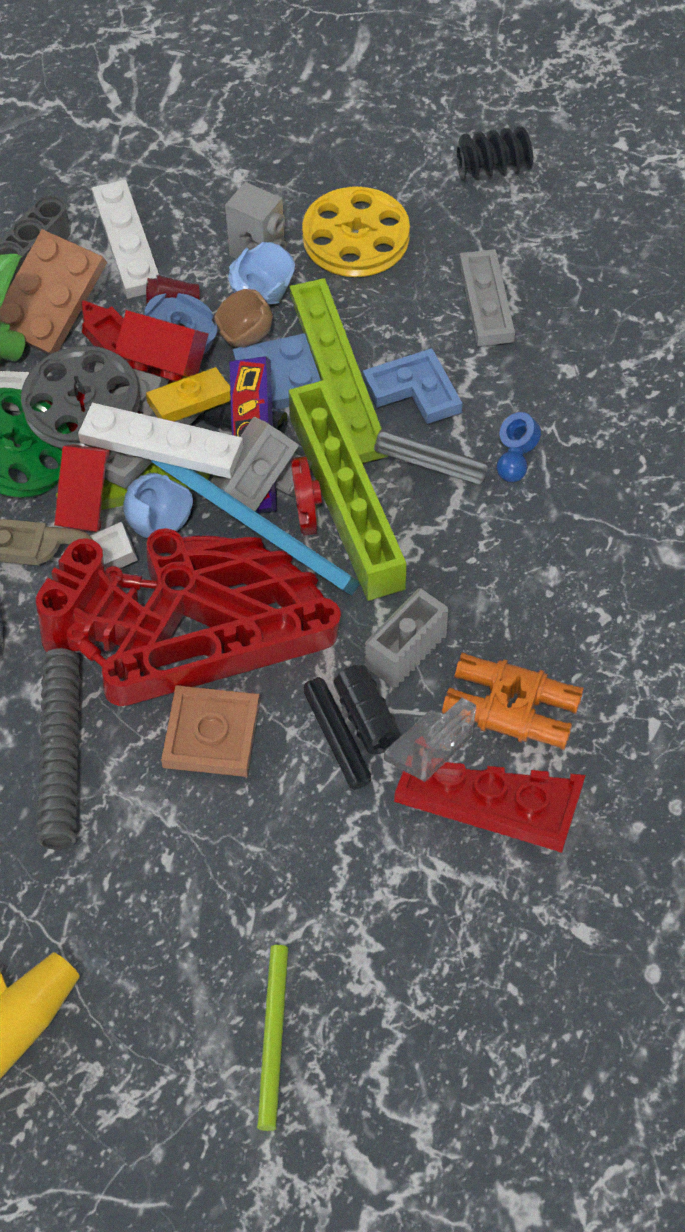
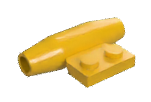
M51 953L8 988L0 972V1079L49 1026L80 978L75 968L57 953Z

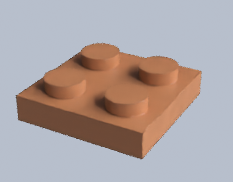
M176 685L161 758L162 767L248 777L260 706L259 694Z

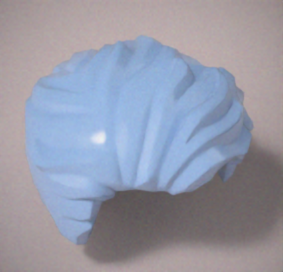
M262 242L252 250L246 248L229 267L228 278L234 293L242 289L257 290L268 304H277L288 288L295 270V261L288 251L273 242Z

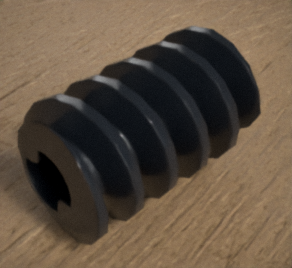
M517 126L513 132L510 128H503L500 134L494 129L489 130L486 136L483 132L478 131L473 135V138L469 134L464 133L459 138L456 156L458 172L462 180L466 178L467 169H471L473 176L479 178L481 167L485 168L488 176H492L494 165H498L501 174H506L508 163L512 164L515 172H519L521 161H525L528 170H531L534 157L530 137L523 126Z

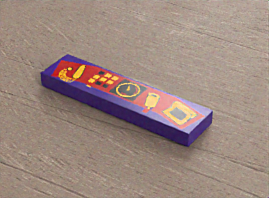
M263 356L229 361L232 435L240 437L253 417H257L273 426L271 360ZM275 482L256 509V513L276 511Z

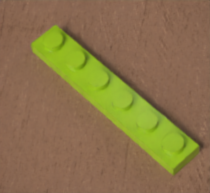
M326 279L291 285L290 297L303 333L306 335L320 380H326L362 463L388 457V455L374 450L377 435L382 429Z

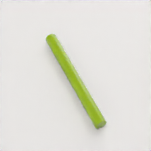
M272 945L270 947L257 1128L263 1131H274L277 1124L288 947L284 945Z

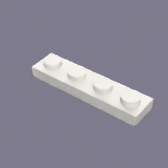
M126 180L92 187L93 198L126 297L128 299L145 295L147 278H156V275H159L127 182Z
M97 403L91 404L78 432L80 443L230 479L244 447L242 437Z

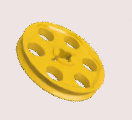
M345 187L330 191L315 200L307 209L303 218V244L308 256L321 268L341 276L364 277L381 273L394 266L403 257L409 244L410 222L405 209L392 196L373 188ZM364 201L371 206L366 209H357L353 204ZM324 211H333L338 214L331 219H325L320 216ZM385 218H394L398 223L387 226L380 221ZM318 237H327L332 240L326 245H318L313 242ZM380 244H388L393 249L389 252H379L375 247ZM345 254H356L360 257L354 262H346L341 259Z

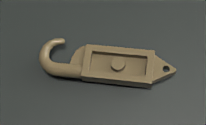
M0 519V562L40 566V563L47 562L55 555L60 544L70 545L77 539L92 538L86 532L78 529L48 527L46 523Z

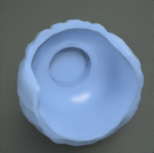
M149 473L135 479L128 486L123 503L125 519L131 528L140 536L148 538L152 532L158 529L168 528L177 532L182 528L190 515L193 498L188 488L170 480L167 475Z

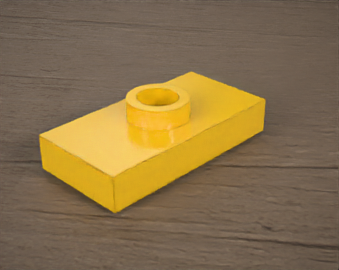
M215 367L146 392V399L157 418L175 422L231 401L230 385Z

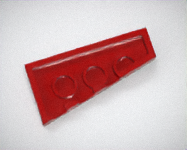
M408 759L395 790L394 802L562 853L586 775L570 774L568 779L549 777L548 771L531 770L530 775L505 773V767L487 766L486 770L481 771L466 769L465 765L461 763Z

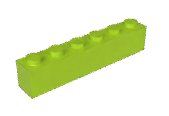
M326 380L289 389L291 423L305 456L312 462L311 470L315 479L319 480L321 493L367 601L406 590V560Z

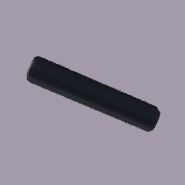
M317 677L307 681L303 687L304 694L349 787L357 790L367 786L371 782V773L325 680Z

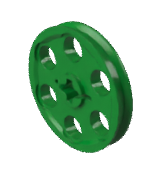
M4 387L0 388V494L22 498L37 496L49 491L59 482L62 448L44 442L31 430L22 408V390ZM41 400L35 403L32 409L43 412L48 410L51 405L45 400ZM1 403H13L19 408L20 414L16 416L9 415L2 409ZM63 423L57 429L61 434L70 433L66 423ZM8 438H14L15 443L19 444L20 447H15L13 441L8 440ZM39 456H51L57 462L58 468H46L41 464ZM18 469L22 471L27 477V482L17 483L9 477L8 470Z

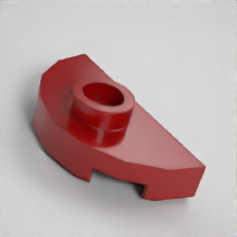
M306 456L294 457L290 460L300 532L303 533V536L317 534L315 504L322 503L319 480L311 481Z

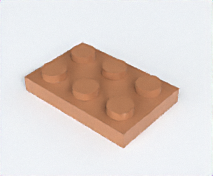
M42 229L6 292L0 308V321L9 324L10 330L22 333L25 337L26 345L47 355L59 351L82 309V300L86 301L104 270L107 264L106 259L95 252Z

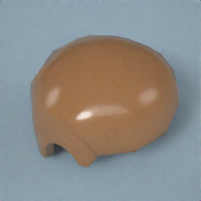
M242 289L232 293L221 303L214 316L221 336L229 345L236 348L249 347L261 342L270 332L273 319L268 303L257 290Z

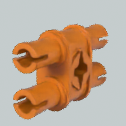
M464 652L461 653V661H458L455 678L490 687L491 695L482 698L449 687L447 691L448 696H445L442 714H449L478 723L477 727L481 728V731L485 732L488 729L518 738L520 743L523 741L527 742L529 738L565 750L572 723H565L536 714V709L534 708L535 705L539 706L540 703L577 714L578 705H580L583 695V687L549 679L548 674L544 670L539 672L509 664L506 659L495 663ZM517 693L518 698L515 703H512L511 708H508V703Z

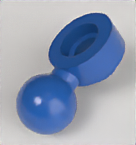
M517 412L510 415L504 420L500 428V440L508 448V452L500 456L496 468L498 475L507 482L520 481L526 475L528 465L523 453L532 450L538 444L541 437L540 425L525 412Z

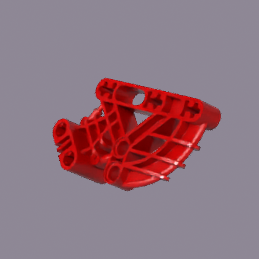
M168 528L152 532L146 542L147 565L152 580L142 579V576L124 574L116 566L108 567L104 572L103 549L100 544L92 539L82 538L73 541L66 548L58 561L59 569L53 568L52 579L47 577L36 596L40 635L44 650L48 652L53 649L63 648L71 651H80L90 661H96L102 667L104 695L109 702L117 706H128L174 693L176 685L195 687L325 650L333 646L337 641L341 618L338 605L331 599L325 598L316 587L318 582L316 574L301 572L290 563L292 557L285 551H269L262 548L264 544L261 538L181 537L175 530ZM161 553H170V554H172V555H170V556H160L159 554H161ZM241 583L246 584V586L235 589L228 588ZM182 586L184 587V589L173 590L171 589V587ZM141 587L155 589L145 607L138 603L137 590H140ZM123 588H128V589H130V590H129V592L126 594V593L123 591ZM277 603L282 608L276 609L269 606V604ZM183 616H187L210 627L170 638ZM95 641L103 642L104 651L109 652L114 649L115 645L120 647L116 654L105 659L101 655V650L94 643ZM196 656H209L206 659L167 670L155 669Z

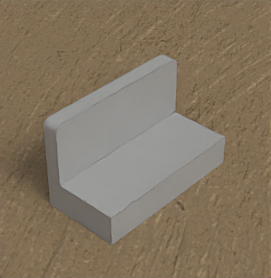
M253 417L240 436L243 438L244 447L231 479L214 475L211 483L253 511H256L299 444L269 423Z

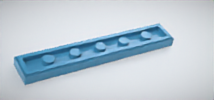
M154 460L151 461L351 596L360 585L359 581L192 469Z

